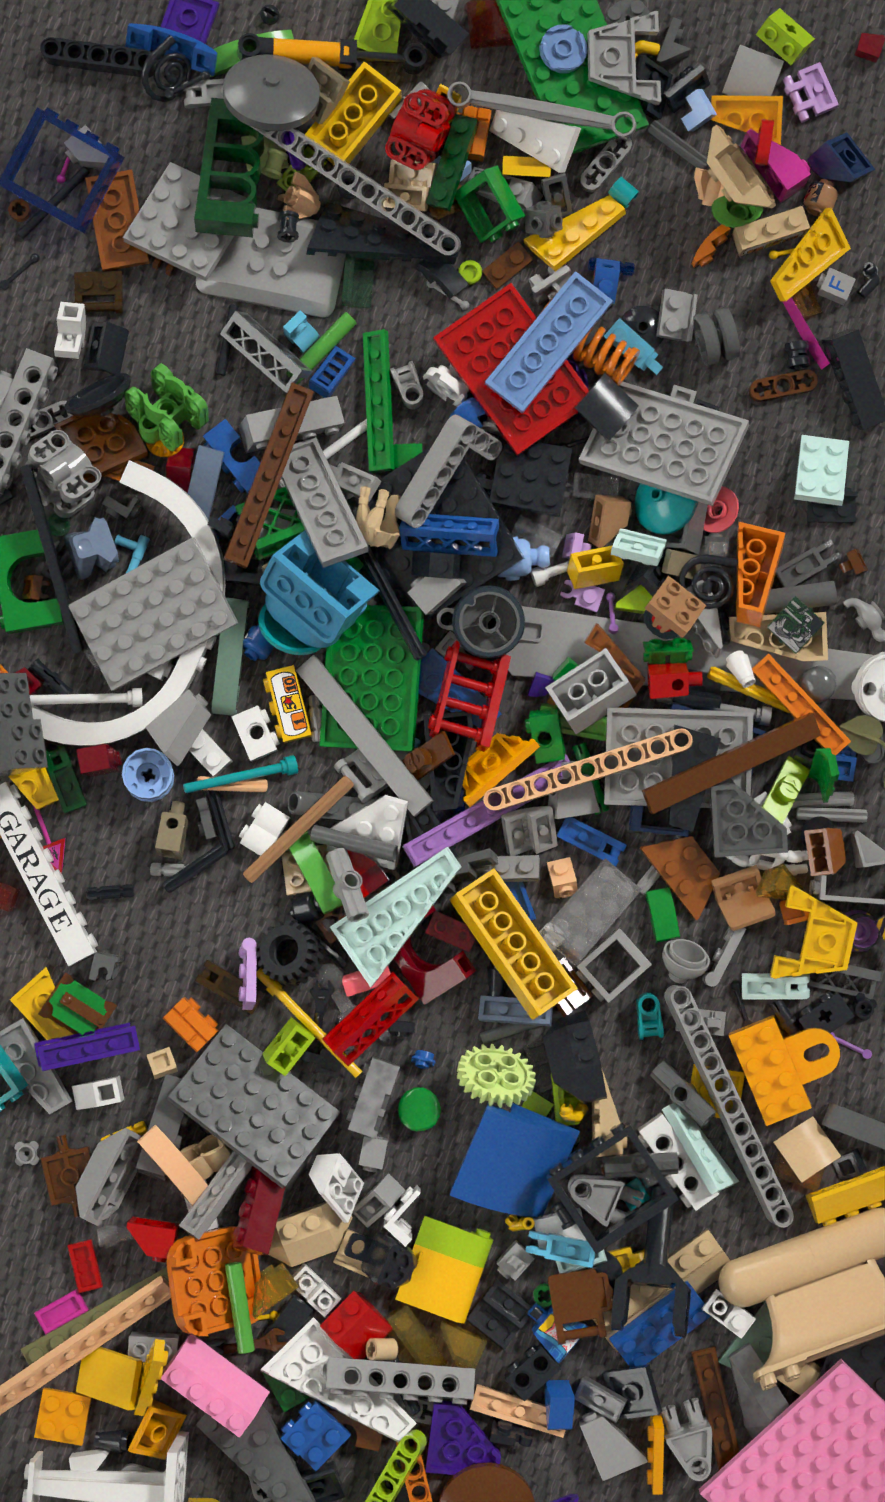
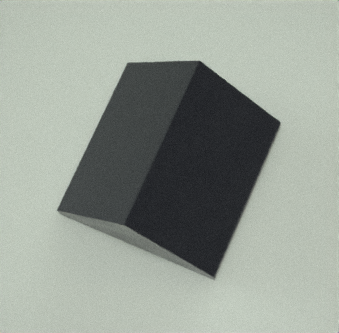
M335 1461L323 1464L317 1471L313 1468L299 1471L316 1502H333L345 1498Z

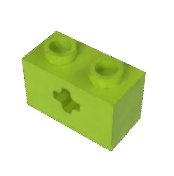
M780 8L766 19L756 33L762 41L790 65L800 59L815 40L813 36Z
M291 1016L262 1055L268 1065L286 1076L315 1037L300 1021Z

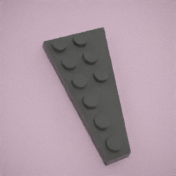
M245 1368L240 1369L249 1376ZM263 1404L240 1438L207 1413L196 1424L209 1439L275 1502H316L308 1485L297 1470L293 1457L290 1456L284 1445L285 1443L281 1440V1435Z

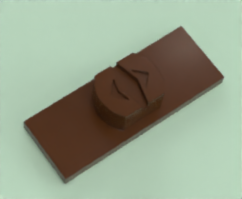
M442 731L421 747L414 749L412 753L407 754L401 761L416 780L419 781L453 757L455 753L446 732Z

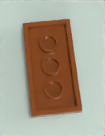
M132 169L85 178L102 271L150 264L148 253L125 243L123 240V236L140 211Z

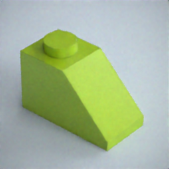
M639 585L615 604L614 610L644 614L645 607L652 596L642 585Z

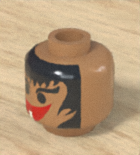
M821 179L820 182L810 184L803 201L808 213L819 217L824 209L832 208L833 210L838 192L833 187L834 184L831 181Z

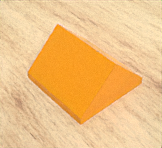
M153 1399L152 1405L148 1407L128 1451L166 1460L167 1452L187 1415Z

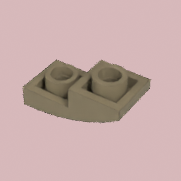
M667 549L661 572L679 576L683 566L697 555ZM701 564L690 568L685 578L693 579V576L700 570Z

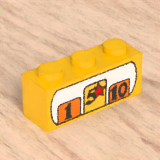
M292 665L266 672L267 678L263 679L266 693L271 692L273 701L269 702L272 716L277 715L279 724L275 725L278 739L282 738L284 743L311 737L312 733L295 666Z

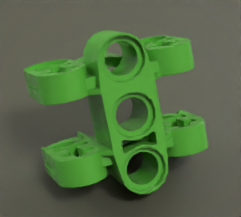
M160 363L151 371L152 388L160 399L152 405L148 400L147 393L144 394L136 387H131L124 394L125 404L130 416L139 422L140 438L142 441L152 444L161 440L164 446L173 452L183 444L182 429L178 425L184 420H188L195 429H201L209 421L208 406L199 394L194 393L191 387L174 377L168 367Z

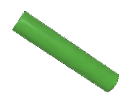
M345 312L307 350L300 360L312 370L357 324L356 321ZM289 370L286 372L289 377L293 376ZM300 378L296 384H299L304 378Z
M242 1262L225 1264L237 1350L239 1354L253 1352L255 1347Z

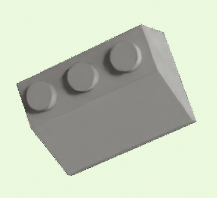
M606 648L545 687L575 734H578L607 715V707L618 708L636 696L630 682Z

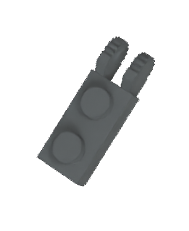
M832 540L825 542L817 548L813 547L778 567L775 576L782 588L796 586L841 557L839 552L832 554L824 561L819 554L823 550L832 547L834 544Z

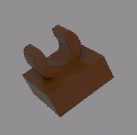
M859 549L846 553L849 560L839 564L843 573L854 569L856 575L868 571Z
M25 576L22 599L35 601L49 598V595L41 593V587L50 586V582L42 581L43 576Z

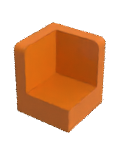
M786 900L779 902L784 925L808 920L810 912L787 908L785 906Z

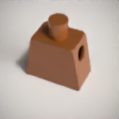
M821 828L804 831L811 876L835 874L846 863L841 829Z

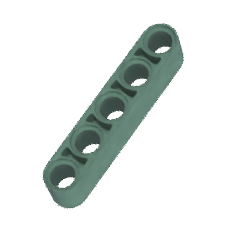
M226 598L239 624L220 633L212 713L234 716L237 714L236 702L239 699V678H241L243 663H241L242 655H244L243 640L244 632L247 629L249 600Z

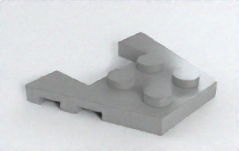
M658 11L650 12L648 15L641 17L636 16L621 23L616 22L589 30L587 33L588 81L659 105L661 102V82L656 80H636L635 35L658 34Z

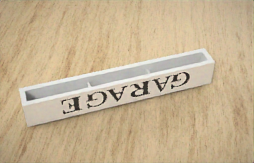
M4 782L0 784V835L68 966H72L97 952L95 947L98 946V943L93 934L90 933L88 935L84 928L87 922L81 912H76L73 906L76 901L72 893L65 891L62 885L65 880L60 870H54L51 864L54 861L48 848L43 849L40 843L43 839L37 827L33 828L30 824L29 819L32 816L26 806H21L18 800L21 795L14 784L10 785L9 782Z

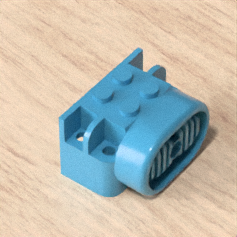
M306 530L272 555L260 579L261 587L266 593L265 603L270 615L299 641L317 648H325L335 644L342 633L351 627L358 616L365 611L367 602L379 592L374 585L345 561L323 568Z

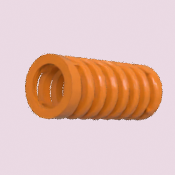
M600 327L590 343L583 349L584 343L592 331L591 329L572 352L573 359L577 362L584 360V366L588 369L594 367L597 375H602L606 372L620 386L633 368L640 350L636 347L632 349L629 347L623 355L625 357L624 361L614 370L622 352L627 346V342L624 340L620 341L613 354L604 363L610 347L616 340V335L610 334L604 345L593 357L596 347L606 330L604 327Z

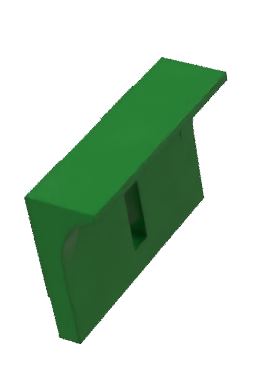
M831 748L816 749L808 775L809 778H813L819 784L823 803H828L830 796H833L835 790L833 785L835 781H838L839 777L836 756L831 753Z

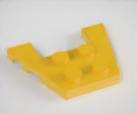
M790 885L785 906L810 912L800 959L796 960L774 955L770 977L776 979L785 976L793 977L801 976L802 974L847 970L857 922L794 885Z

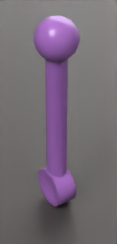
M610 592L606 595V599L609 601L611 622L608 631L611 634H616L619 627L615 624L613 603L615 594Z
M833 1032L830 1033L838 1043L862 1054L865 1059L871 1058L872 1052L870 1050H863L836 1037Z

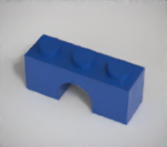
M224 419L203 436L206 441L203 446L225 452L221 469L226 475L230 472L234 476L233 484L241 493L246 491L248 494L260 461L256 456L243 463L237 462L232 458V450L241 442V438L228 421Z

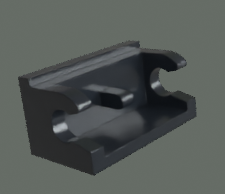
M250 559L246 569L223 560L225 583L261 586L262 566L266 564V560Z

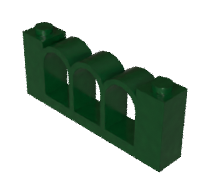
M211 98L194 216L195 232L253 238L254 228L258 229L259 214H255L257 207L256 185L261 178L260 157L265 149V136L232 115L222 98ZM219 132L250 135L257 139L249 145L218 143ZM215 160L246 163L253 167L246 173L214 171ZM211 188L242 191L249 195L246 200L241 202L210 200Z

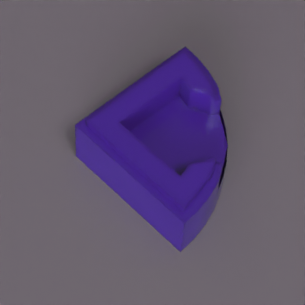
M535 672L528 690V696L539 697L548 694L545 687L555 681L553 677Z

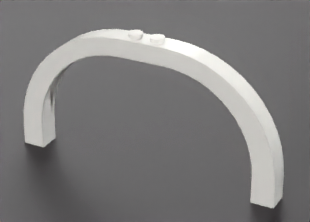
M129 460L120 483L156 499L178 517L191 537L196 539L225 596L226 584L223 555L216 534L207 525L209 520L204 512L175 483ZM216 637L181 654L170 678L163 688L144 706L126 716L105 722H78L64 719L31 705L33 719H41L44 739L62 744L98 745L133 736L144 731L147 725L188 690L197 671H202L207 660L204 658L207 649H212Z

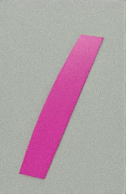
M792 297L787 301H782L802 339L808 341L809 352L821 369L825 368L830 363Z

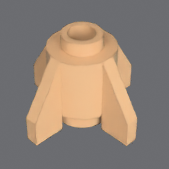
M696 168L694 179L698 191V199L702 200L703 205L712 206L716 199L724 196L721 191L724 189V186L720 181L715 182L708 173V170Z
M294 172L291 182L293 185L287 189L285 194L278 195L277 200L287 204L284 206L283 211H294L298 213L299 219L310 217L316 214L320 208L319 195H317L304 175Z

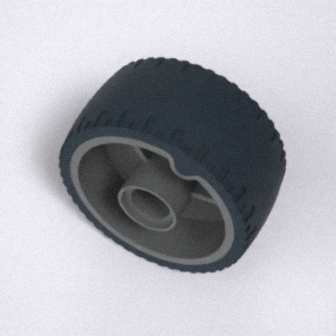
M481 586L470 590L459 600L453 613L452 626L457 641L466 651L481 658H496L507 654L519 643L525 628V616L521 604L509 591L497 586ZM487 615H492L496 621L495 626L491 629H486L482 623L483 618Z

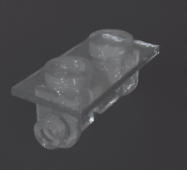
M520 515L511 533L512 537L518 536V539L527 540L532 548H537L541 545L548 546L549 556L551 557L554 556L563 537Z

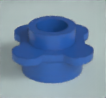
M416 1050L415 1055L411 1058V1062L421 1069H429V1066L434 1067L436 1061L433 1060V1053L423 1050Z

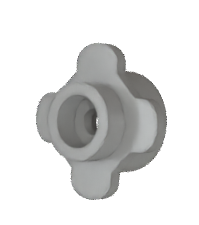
M18 1142L15 1144V1163L22 1166L29 1163L36 1165L39 1162V1157L37 1156L39 1145L37 1142ZM25 1151L29 1152L28 1156L25 1155Z

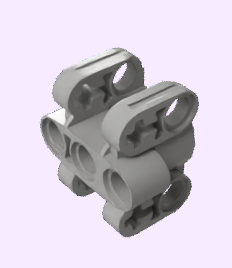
M54 430L30 448L28 461L25 465L31 464L33 469L38 467V472H34L43 506H47L52 502L54 504V511L59 517L69 518L92 501L95 494L94 489H96L101 480V473L96 467L92 466L86 454L69 440L68 435L64 431ZM53 438H60L63 440L64 446L55 447L51 440ZM91 473L95 476L96 481L88 483L84 480L83 475ZM62 503H71L69 509L61 508Z

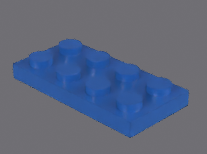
M687 1280L685 1283L691 1289L688 1334L711 1317V1315L702 1309L705 1305ZM675 1290L627 1324L623 1331H618L609 1338L630 1367L646 1365L682 1338L675 1336L672 1324Z

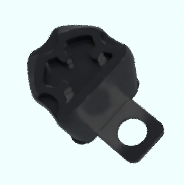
M383 1232L376 1233L373 1238L353 1233L344 1250L346 1256L362 1261V1272L374 1284L386 1286L390 1289L409 1283L412 1273L417 1267V1260L409 1246L405 1247L395 1239L386 1236ZM361 1240L364 1243L363 1250L357 1254L353 1253V1243Z

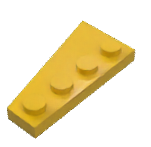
M155 1339L149 1354L145 1358V1363H142L134 1415L144 1416L146 1408L152 1405L153 1393L156 1394L158 1380H161L163 1366L167 1364L168 1351H164L165 1340Z

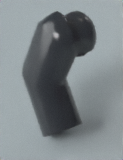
M867 262L863 266L864 284L857 290V293L863 299L880 283L879 270L873 262Z

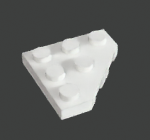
M384 795L369 806L362 808L347 819L335 824L330 829L397 845L398 853L394 862L368 856L378 866L394 870L398 863L408 801ZM327 845V851L329 852L337 849Z

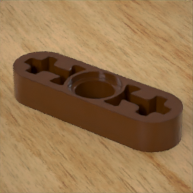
M801 370L757 379L751 384L749 395L754 401L763 402L811 392L818 383V377L812 370ZM804 375H807L808 379L813 380L809 387L802 383L796 386L798 390H794L795 383L792 377H796L795 382L801 381ZM779 380H786L789 383L790 389L787 392H781L777 389V382ZM769 382H773L772 390L775 394L771 395V390L765 391L763 396L754 392L758 384L762 388H767L770 386Z

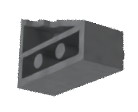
M374 1056L371 1061L366 1060L362 1074L366 1075L364 1084L358 1083L354 1097L358 1098L356 1107H350L346 1120L351 1121L348 1130L376 1139L400 1065Z

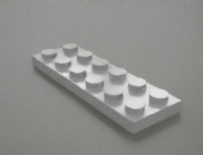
M314 437L294 444L281 479L322 567L324 568L368 552V545L317 438Z

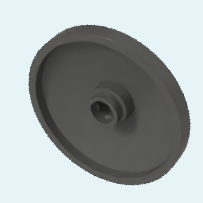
M256 55L245 58L231 67L224 79L223 98L228 110L241 122L257 129L284 131L299 127L313 117L319 105L320 89L316 78L305 66L287 57Z

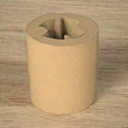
M370 1338L367 1341L366 1355L369 1360L393 1361L396 1359L398 1345L395 1339Z

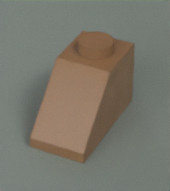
M595 495L588 541L598 548L604 547L619 533L620 528L624 529L628 525V520L632 513L631 502L622 496Z

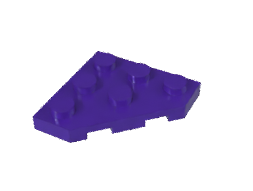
M452 1401L433 1402L425 1472L455 1475L465 1467L477 1463L490 1462L500 1464V1451L490 1442V1439L460 1404H452Z

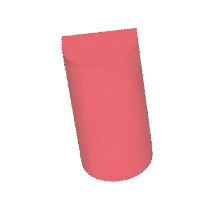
M387 966L371 988L360 971L341 976L346 995L349 997L376 988L391 972L389 966Z

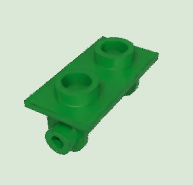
M675 638L669 641L661 639L643 641L645 650L643 660L648 662V664H666V655H670V663H687L688 660H692L694 649L691 640Z

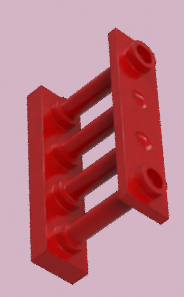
M456 640L451 646L447 647L444 660H447V665L435 714H431L428 722V728L431 729L429 736L435 737L440 729L473 738L477 742L475 749L485 752L490 748L511 656L505 654L498 657L497 660L490 661L459 652L460 643ZM456 661L490 670V673L493 674L491 682L486 684L453 674ZM455 684L485 693L484 695L488 696L486 705L478 706L448 697L450 685ZM445 706L478 715L482 719L480 728L473 729L442 720Z

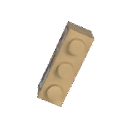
M800 206L741 227H735L732 237L740 257L805 236L810 226L804 208Z

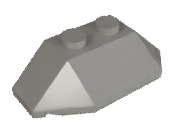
M124 1128L97 1144L76 1185L80 1218L99 1226L103 1220L119 1208L137 1173L136 1166L142 1150L137 1141L142 1136Z

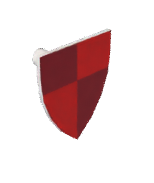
M347 850L354 871L358 872L362 877L360 889L364 898L389 881L383 870L371 858L364 854Z

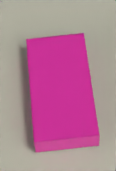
M75 1289L36 1311L34 1314L46 1335L87 1312L89 1309L81 1294L78 1293V1289Z

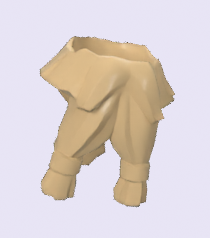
M361 486L359 506L356 514L358 527L367 545L371 547L384 546L391 549L400 536L395 508L401 496L391 495L388 499L389 492L381 489L379 490L376 507L370 511L368 500L371 488ZM385 506H386L385 518H384V520L382 521V519H383V514H384V508H385Z

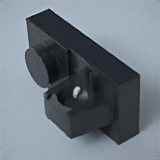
M699 65L697 68L688 66L679 73L681 79L663 93L667 106L673 113L688 103L686 99L688 95L697 89L704 90L710 85L706 69L702 65Z

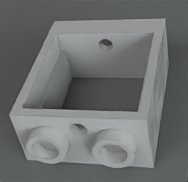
M617 928L576 965L578 969L576 974L584 983L589 981L594 987L592 993L600 1002L605 999L609 1003L652 964L620 928ZM617 940L639 967L611 992L607 993L585 967Z

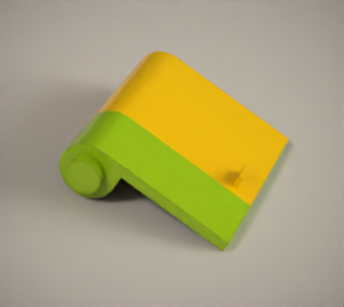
M424 1216L412 1250L417 1260V1267L412 1273L410 1282L399 1287L395 1300L464 1324L493 1243V1239L490 1238L491 1233L478 1228L476 1232H468Z

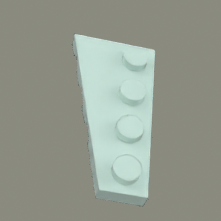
M673 1103L662 1109L711 1195L739 1182L693 1118L680 1105Z

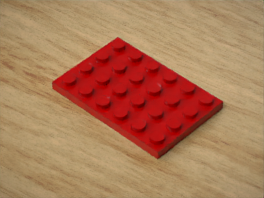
M510 283L434 336L433 340L518 456L576 415L578 412L574 407L589 390L568 360L563 363L523 414L485 385L488 377L537 319L516 288Z

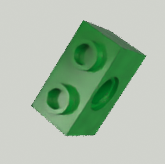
M559 708L530 711L529 719H525L527 734L531 733L532 739L540 746L531 754V756H535L536 764L565 760L566 751ZM541 732H548L551 738L544 740L539 737V734Z

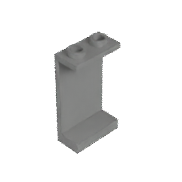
M814 876V880H810L809 894L818 900L885 905V899L825 895L826 876Z

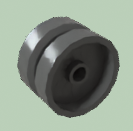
M727 306L715 309L712 318L706 312L693 316L696 343L702 361L706 366L719 363L721 355L727 361L740 357V343L736 325Z

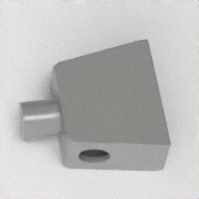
M575 761L562 762L561 766L573 763ZM562 771V776L558 777L561 784H568L572 778L569 771ZM592 781L549 795L548 806H551L555 819L599 812Z

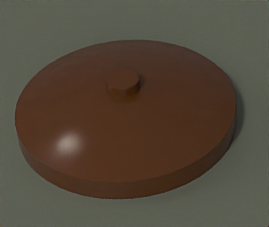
M489 1462L473 1464L457 1472L446 1483L439 1502H535L530 1486L519 1473L502 1464Z

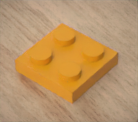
M44 1387L34 1438L82 1446L91 1397Z

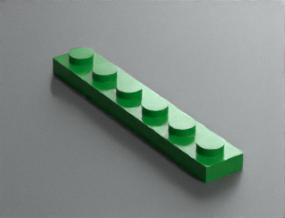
M382 329L363 333L369 472L371 473L395 470L388 331Z

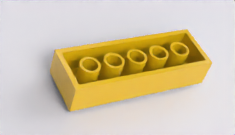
M495 868L457 892L450 899L452 905L532 1020L578 989Z

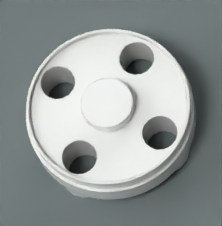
M885 652L874 655L864 662L851 686L859 708L866 715L873 716L881 722H885ZM866 683H868L869 689L864 694L863 687Z

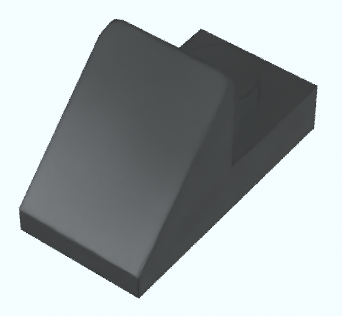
M675 17L671 21L656 60V64L662 68L690 55L691 49L679 44L684 30L680 29L682 20Z
M561 173L542 179L540 188L545 201L551 202V205L561 206L562 217L573 214L566 174Z

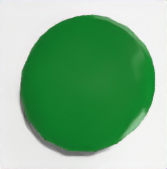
M413 1088L406 1091L401 1097L398 1113L401 1122L407 1128L413 1131H425L437 1123L441 1107L433 1092L425 1088Z

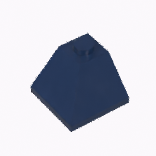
M847 132L826 141L807 159L813 172L824 179L853 182L875 170Z

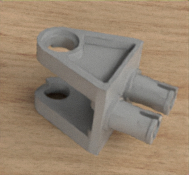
M576 1174L568 1181V1191L573 1200L602 1225L607 1227L610 1222L616 1224L629 1215V1213L616 1208L619 1199L639 1208L645 1194L625 1186L624 1181L619 1177L605 1178L602 1175ZM583 1183L587 1185L583 1193L575 1192V1187L578 1184Z
M691 1399L694 1409H692L689 1400L683 1402L689 1422L681 1425L675 1405H668L670 1416L666 1406L663 1407L661 1414L666 1427L664 1429V1438L667 1445L691 1479L695 1481L707 1479L711 1472L712 1429L707 1418H703L699 1399ZM695 1461H701L698 1466H692ZM702 1469H704V1471H703L702 1474H696V1473H694V1472H699V1471H701Z

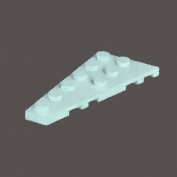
M446 847L367 901L366 906L369 912L367 918L358 922H351L345 916L330 926L370 988L375 984L461 869V865L449 847Z

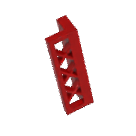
M392 972L323 1038V1041L349 1066L397 1021L418 998ZM406 993L409 997L403 1003L398 1004V1000ZM389 1012V1016L385 1020L380 1021V1017L384 1013ZM367 1029H372L367 1037L362 1038L363 1033ZM349 1046H354V1050L347 1056L343 1054Z

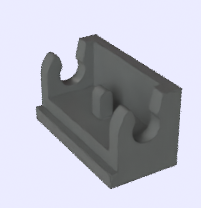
M95 952L89 979H102L104 973L107 974L106 980L111 979V977L114 979L118 975L120 963L123 962L124 957L105 952Z

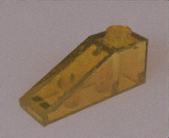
M404 1303L387 1315V1320L418 1364L444 1366L447 1364L446 1359L409 1304Z

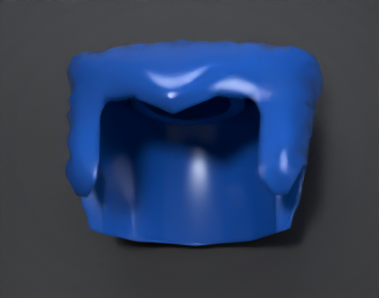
M475 397L462 402L450 415V417L455 414L459 415L479 428H482L483 425L478 419L481 418L483 421L487 419L486 412Z

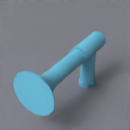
M120 535L116 536L115 545L134 550L126 573L139 566L150 540L148 537L140 535L138 542H135Z

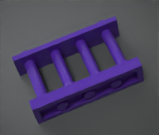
M130 1023L96 1029L94 1032L87 1031L83 1035L77 1033L34 1043L38 1067H41L42 1071L140 1050L135 1025L130 1026Z

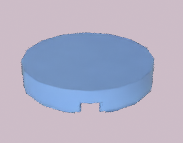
M569 25L551 27L542 37L539 46L540 56L544 64L558 73H570L577 70L583 64L587 55V42L580 31L577 32Z

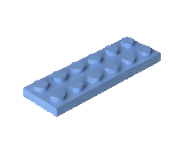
M575 271L488 377L485 385L523 414L611 306L613 300Z

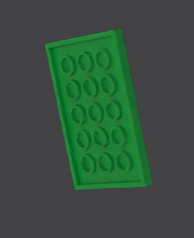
M367 605L365 611L358 616L351 627L342 633L339 640L326 648L325 668L393 751L412 752L415 748L421 660L417 661L413 658L387 607ZM402 606L422 644L424 612L420 607ZM322 704L319 746L359 749Z

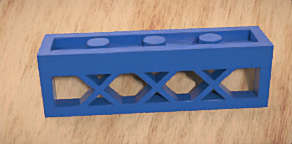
M429 514L425 522L418 528H413L404 521H401L399 527L402 550L497 556L496 536L499 529V519ZM407 536H415L420 541L418 543L408 542ZM439 538L444 543L435 544L430 539ZM463 540L467 545L459 546L454 541ZM479 541L490 542V548L481 547L477 543Z

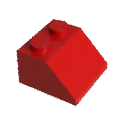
M133 1216L127 1222L126 1228L146 1256H151L152 1260L156 1262H167L170 1247L178 1240L180 1224Z
M353 1291L320 1325L341 1349L353 1359L364 1360L367 1357L366 1344L370 1338H385L394 1329L370 1301L357 1291Z

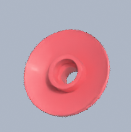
M722 486L713 506H707L703 530L710 533H720L734 523L738 515L739 503L732 490Z

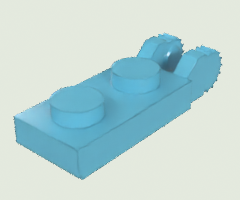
M529 1231V1237L535 1240L547 1241L546 1249L533 1245L526 1246L527 1253L544 1256L546 1259L593 1268L595 1252L587 1240L553 1233L546 1234Z

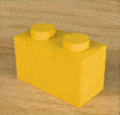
M612 546L571 553L567 572L574 589L619 581L624 563L622 558L611 555Z

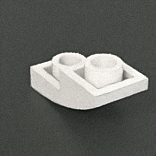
M305 1263L288 1279V1283L304 1296L307 1302L324 1317L341 1300L340 1296Z

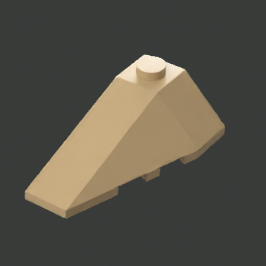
M604 1073L607 1099L592 1102V1140L600 1135L604 1138L611 1133L610 1129L613 1126L620 1124ZM627 1137L596 1157L623 1154V1148H627Z

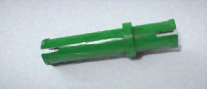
M586 742L580 744L583 754H581L578 745L572 747L577 761L590 757ZM586 763L582 767V774L592 776L595 772L594 765ZM593 780L592 785L597 803L601 804L603 812L610 810L608 805L604 804V794L599 780ZM599 807V812H598V813H595V815L601 813L600 807Z

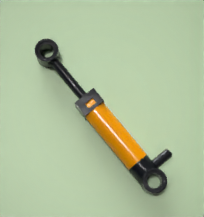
M252 33L242 35L238 41L237 55L240 61L256 55H279L295 60L302 65H309L312 57H318L327 65L338 67V70L355 71L357 61L402 63L403 69L412 75L422 72L428 57L426 49L420 44L409 45L403 51V54L357 51V40L340 39V42L266 38L258 37ZM248 45L253 46L255 51L247 52L244 50V47ZM416 56L420 59V62L414 63L409 57Z

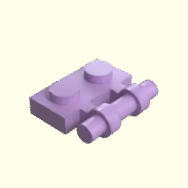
M820 62L798 71L797 75L800 80L794 83L791 76L783 79L784 91L787 96H790L794 105L792 109L795 115H798L801 123L810 119L807 110L811 108L815 116H819L837 108L839 105ZM802 89H804L808 98L804 102H802L798 93Z

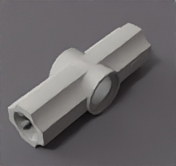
M337 848L328 852L326 858L335 881L333 892L337 898L341 899L347 919L351 922H358L367 918L369 912L360 889L362 877L358 872L354 871L347 850Z

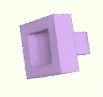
M566 534L562 558L570 559L571 553L591 550L592 545L583 543L584 534Z

